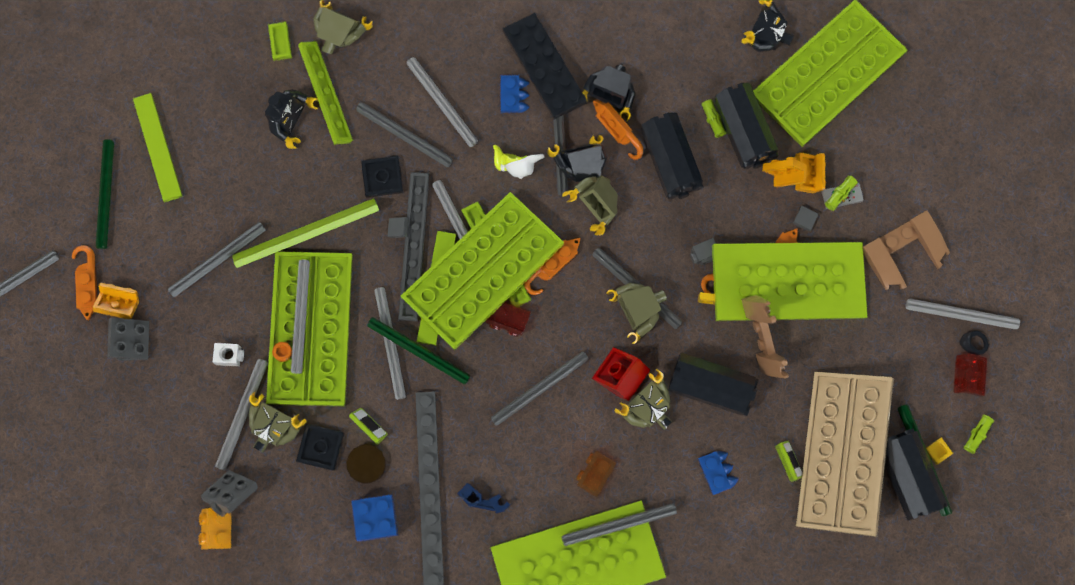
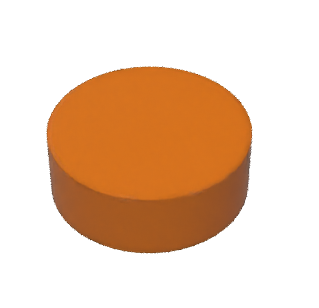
M286 342L275 344L272 350L274 358L280 362L290 360L292 357V347Z

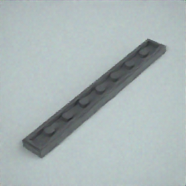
M410 172L407 218L409 220L407 237H405L399 321L418 322V314L401 298V295L422 276L429 173Z

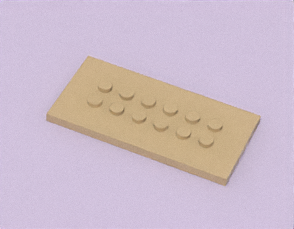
M825 372L814 373L797 527L877 537L894 381L892 377Z

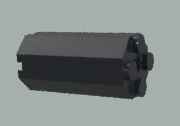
M739 83L737 84L738 88L733 89L731 86L716 94L713 101L741 168L748 169L753 166L756 169L762 167L765 161L779 157L777 153L778 148L751 84Z
M665 113L663 114L664 118L659 119L656 116L643 123L641 132L666 198L668 200L676 197L683 199L690 195L689 192L704 188L703 180L678 114Z
M681 352L676 362L668 391L729 412L748 416L751 407L749 404L755 399L757 393L755 389L759 379L755 376Z
M912 428L888 437L885 468L907 521L948 507L918 432H915Z

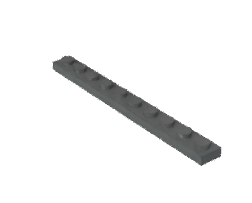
M435 392L416 393L423 584L444 585Z

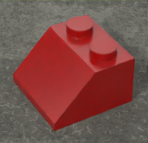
M613 347L592 379L616 396L629 402L650 369L639 358Z

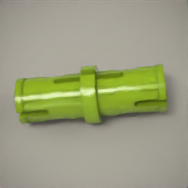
M713 100L704 101L701 105L707 116L706 121L711 125L715 138L724 136L726 131Z
M848 175L844 182L834 189L832 196L824 203L829 210L834 211L841 201L846 200L849 192L857 185V180Z
M982 415L976 428L972 429V435L963 448L975 454L982 440L986 439V433L992 423H994V420L987 415Z

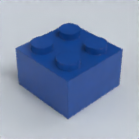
M392 495L352 501L356 541L361 542L398 536Z

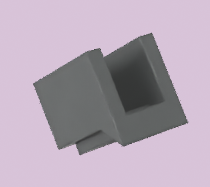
M714 238L692 247L689 255L693 264L703 266L713 262L712 245L716 244Z

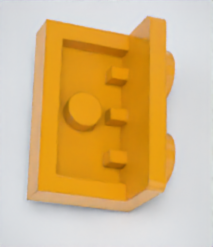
M801 152L795 154V158L798 161L807 164L806 182L796 184L795 190L813 194L825 190V154L810 155Z
M787 157L786 160H771L770 163H764L762 171L774 176V187L803 184L806 182L807 164L798 161L795 157Z
M100 283V293L93 305V311L119 318L132 319L139 304L138 292L131 288Z
M212 508L202 509V513L199 515V524L201 525L199 544L201 549H230L231 513H227L222 517L215 513Z

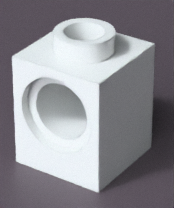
M214 344V364L240 366V361L243 362L244 350H241L238 344ZM228 351H233L231 359H225V354Z

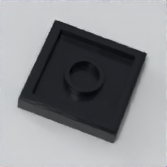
M398 156L361 161L366 198L403 193Z
M306 424L296 462L335 471L344 432Z

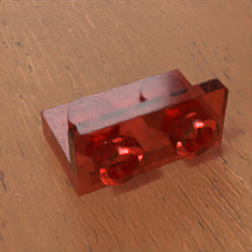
M504 302L486 320V323L490 324L489 327L492 329L500 330L502 328L507 330L509 335L518 337V335H523L531 311Z
M974 354L956 356L954 393L985 396L986 357Z

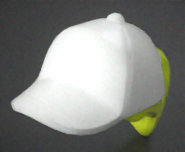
M493 145L495 167L499 171H508L512 176L519 177V179L531 175L534 170V163L544 158L543 154L524 157L503 154L499 146Z

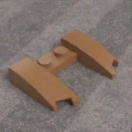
M928 211L921 213L904 225L863 247L864 257L885 290H889V285H900V289L907 287L890 254L916 239L920 241L937 269L943 265L940 261L944 254L949 255L948 247Z
M757 295L741 299L746 318L754 320L753 327L759 335L757 342L760 351L763 352L756 354L760 372L771 377H789L788 373L783 371L785 366H787V360L775 353L768 323L777 322L775 316L769 315L771 313L768 306L770 302Z

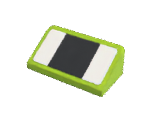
M362 408L349 415L376 444L379 445L388 435Z
M789 441L776 445L775 448L789 480L792 482L802 478L803 472Z

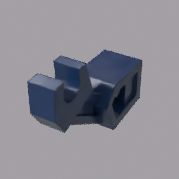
M469 483L457 493L470 508L495 511L497 514L504 512L510 506L508 502L503 506L498 504V500L502 497L500 494L489 500L482 499V495ZM473 492L479 497V501L475 503L467 500Z

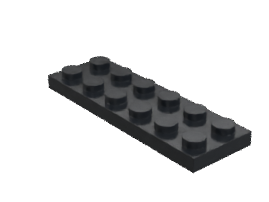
M535 13L502 28L504 35L554 120L587 104L585 96Z

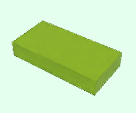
M287 22L268 24L273 60L292 58Z

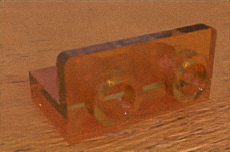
M596 451L595 454L590 453L585 462L588 464L586 470H580L575 479L578 481L576 486L596 498L616 465L614 461L603 456L599 451Z

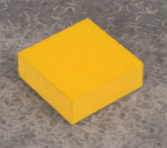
M700 292L698 302L715 305V294Z
M942 437L926 447L929 456L936 465L953 454Z

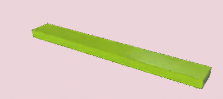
M373 198L232 255L233 262L236 268H239L375 213L379 208Z

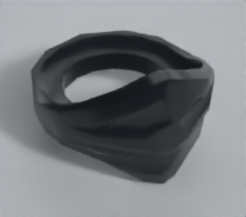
M969 331L959 341L963 350L971 355H983L989 347L987 337L980 331ZM979 336L983 340L984 347L982 350L975 349L971 344L972 337Z

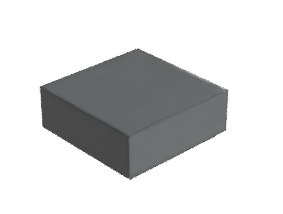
M801 206L793 224L810 232L818 213Z
M406 217L389 218L387 237H407L409 219Z

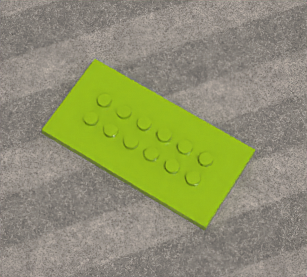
M854 0L753 92L759 105L803 147L907 52V49L857 0Z
M510 192L401 295V298L453 350H456L564 245V242Z
M862 242L712 245L716 321H753L746 318L741 299L754 295L770 302L768 306L771 313L769 315L775 316L776 320L867 318Z
M275 253L267 405L345 406L352 253ZM299 260H308L310 267L303 367L301 374H294L291 372L292 357L286 362H280L274 358L272 350L275 344L279 342H286L293 348Z
M642 500L490 547L501 585H643L666 578L649 522L568 546H564L562 541L563 535L645 512Z

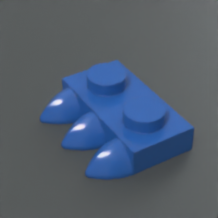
M501 75V113H520L529 109L526 103L519 102L529 96L527 92L519 90L529 84L527 80L519 78V75Z
M715 451L698 458L712 495L734 487L738 481L737 477L727 476L731 472L733 465L721 463L728 455V453L723 451Z

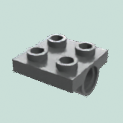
M110 318L108 324L107 357L116 358V360L120 361L148 360L149 321Z
M229 470L210 486L201 497L204 502L210 504L215 513L223 517L236 509L258 486L255 481Z

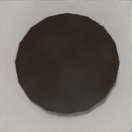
M365 444L359 445L350 452L346 466L350 477L356 482L369 484L379 480L384 474L386 461L383 453L376 446Z

